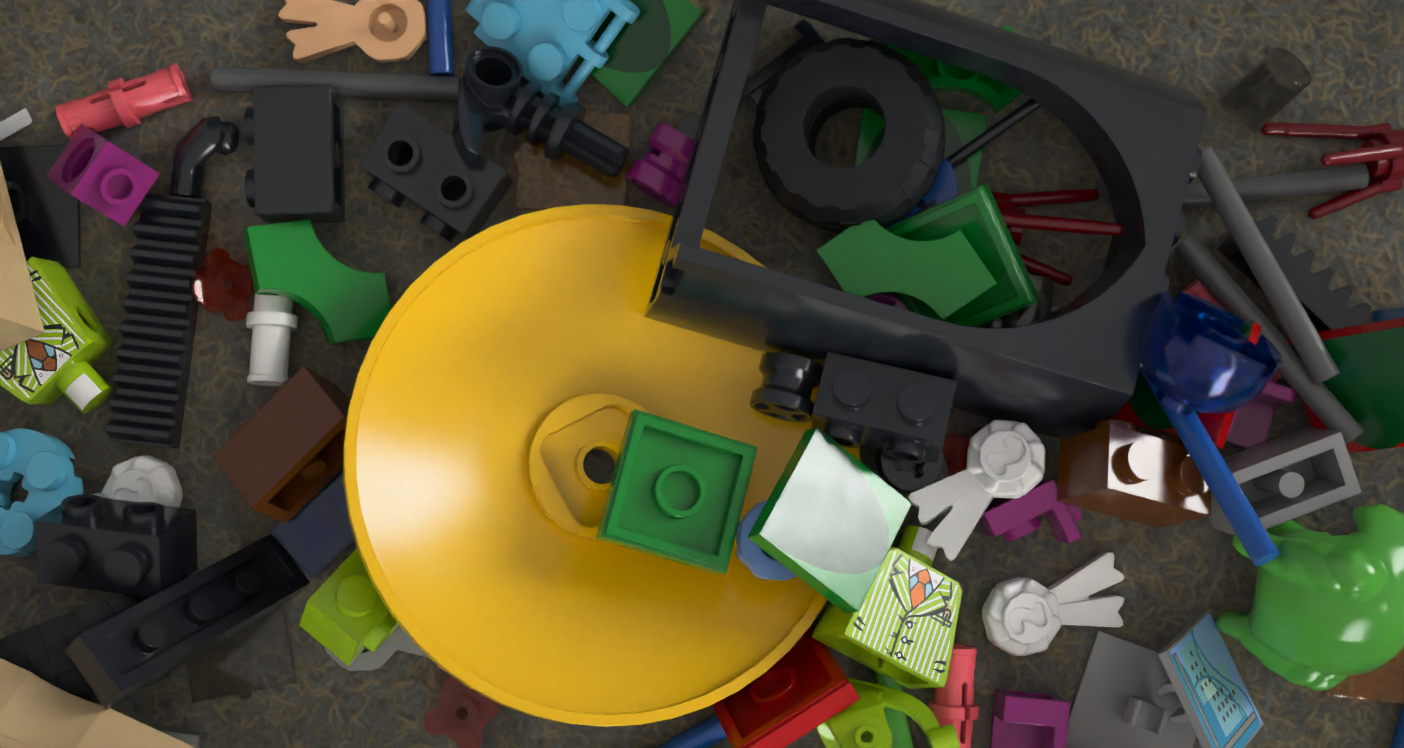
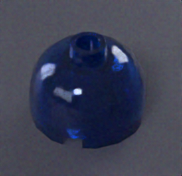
M1169 292L1161 294L1149 315L1140 340V361L1148 379L1158 388L1155 394L1157 399L1167 408L1182 415H1190L1193 410L1206 414L1230 413L1250 403L1269 384L1282 364L1281 354L1263 334L1256 344H1253L1240 332L1245 321L1235 314L1210 301L1183 292L1178 293L1173 303Z

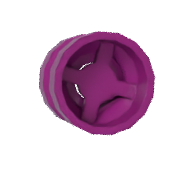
M657 123L648 138L650 152L646 153L643 158L634 160L625 174V178L650 197L675 209L694 140L667 124Z

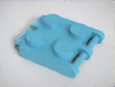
M471 0L466 7V11L479 22L474 34L488 46L499 47L515 55L522 65V76L529 82L541 85V92L544 95L553 92L560 96L559 107L561 109L569 103L578 102V97L575 95L593 68H602L608 60L609 55L606 50L626 22L633 24L641 13L639 8L630 0ZM611 11L616 14L598 41L592 40V37ZM581 56L584 58V61L565 86L562 80L578 57Z

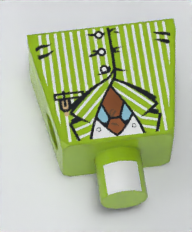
M31 257L27 261V266L45 333L0 351V385L29 405L52 404L64 394L83 414L89 413L100 406L113 390L92 367L111 348L113 344L112 338L65 268L57 261Z
M914 525L906 526L898 548L890 547L859 611L844 613L830 602L818 622L812 638L909 689L945 687L962 589L959 582L932 568L938 550L937 547H931L927 544V539L932 531Z

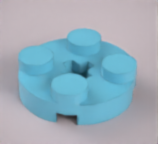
M16 428L5 432L0 431V555L11 557L34 555L32 552L36 551L35 520L61 505L63 499L77 494L80 495L84 492L82 478L74 475V466L69 459H75L73 453L65 443L51 435L24 428ZM24 477L21 486L28 491L27 498L24 502L15 501L11 504L10 493L12 487L20 478Z

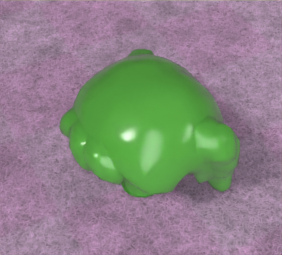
M1383 504L1357 506L1353 509V518L1358 532L1348 535L1335 536L1328 532L1307 530L1293 519L1266 529L1280 554L1272 561L1258 567L1254 601L1250 613L1225 611L1216 618L1215 625L1221 632L1238 640L1246 650L1256 656L1269 670L1281 675L1291 683L1306 686L1315 691L1329 690L1337 686L1349 675L1363 674L1381 667L1404 648V513ZM1235 533L1232 545L1241 555L1250 559Z

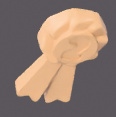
M285 0L286 5L278 14V17L286 23L316 25L290 30L286 33L287 38L295 44L293 59L299 64L308 63L356 44L378 63L406 61L415 54L427 39V17L423 5L418 0H359L355 6L334 0Z

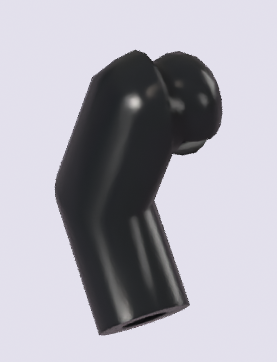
M219 116L204 117L179 140L174 151L169 195L201 199L206 161L215 152L228 155L236 151L240 138V132L236 124L228 121L221 122Z

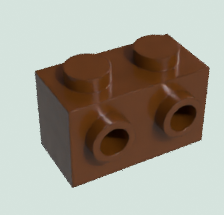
M303 366L292 378L280 385L276 394L248 422L240 425L233 432L231 438L213 457L252 509L287 524L343 469V442L350 401L337 385Z
M1103 420L1096 423L1095 429L1060 440L1057 502L1157 528L1211 516L1212 492L1179 436L1168 434L1151 436L1135 431L1133 423L1123 420Z

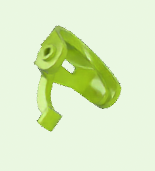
M848 678L860 699L816 727V731L825 748H892V733L884 713L886 706L903 712L919 724L927 736L930 748H960L953 724L940 727L934 713L920 700L894 688Z

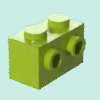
M356 548L307 600L299 626L349 667L366 647L375 653L393 633L398 623L392 617L374 588Z

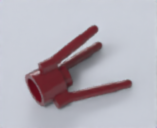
M1264 123L1261 126V132L1265 135L1365 140L1358 149L1323 154L1320 162L1324 166L1354 163L1365 164L1369 177H1375V181L1368 183L1367 188L1351 190L1311 208L1308 211V216L1313 220L1342 210L1379 193L1401 190L1404 178V128L1393 130L1389 123L1372 126Z
M1071 189L1014 194L991 191L1015 245H1020L1024 228L1091 235L1120 236L1124 233V226L1119 223L1025 214V208H1019L1095 201L1099 198V192L1096 189ZM1020 254L1029 273L1064 286L1072 284L1073 277L1070 274Z

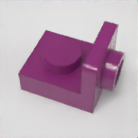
M1041 480L1032 490L1020 498H1003L990 504L980 518L979 523L985 535L996 537L1003 533L1008 542L1038 529L1041 524L1037 516L1044 513L1057 541L1071 543L1081 538L1075 525L1076 522L1081 520V513L1076 506L1057 502L1058 488L1054 480Z

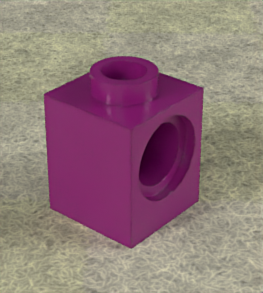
M81 124L46 176L71 196L125 227L159 176V173Z

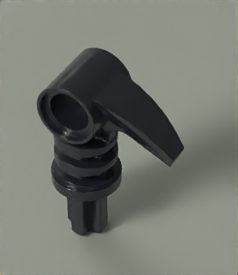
M483 46L473 50L468 55L452 124L453 141L463 161L477 162L483 131H495L507 126V132L514 136L521 134L526 129L528 132L525 142L533 147L542 143L543 140L547 141L544 155L555 163L565 153H568L608 177H616L621 172L627 162L630 151L622 144L583 123L586 107L573 102L560 110L558 107L561 97L551 92L542 99L539 98L542 89L541 85L530 82L521 88L522 65L515 55L505 49L495 46Z

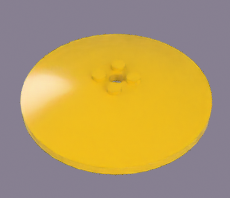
M604 204L553 207L523 214L496 224L457 245L435 261L417 278L386 316L369 346L357 375L346 418L343 442V485L348 518L357 550L365 569L392 617L413 643L432 661L468 688L500 705L530 716L565 724L602 727L642 725L673 719L706 708L738 692L769 670L790 651L807 631L827 601L824 596L798 576L791 580L783 581L756 578L736 555V537L727 573L721 575L596 539L611 481L607 484H598L590 480L585 474L583 461L589 451L602 450L611 456L616 466L629 414L634 409L758 447L740 521L755 504L768 500L804 432L812 429V421L807 423L783 421L763 415L750 407L752 392L759 388L762 383L763 375L759 370L762 354L766 352L644 317L672 220L671 215L649 209ZM704 228L699 248L765 267L740 247ZM819 386L813 388L811 400L814 404ZM843 447L860 461L859 447Z

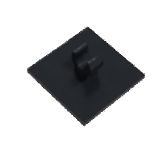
M67 144L0 147V162L26 262L31 257L57 261L64 268L81 267L80 200L71 196L46 176Z

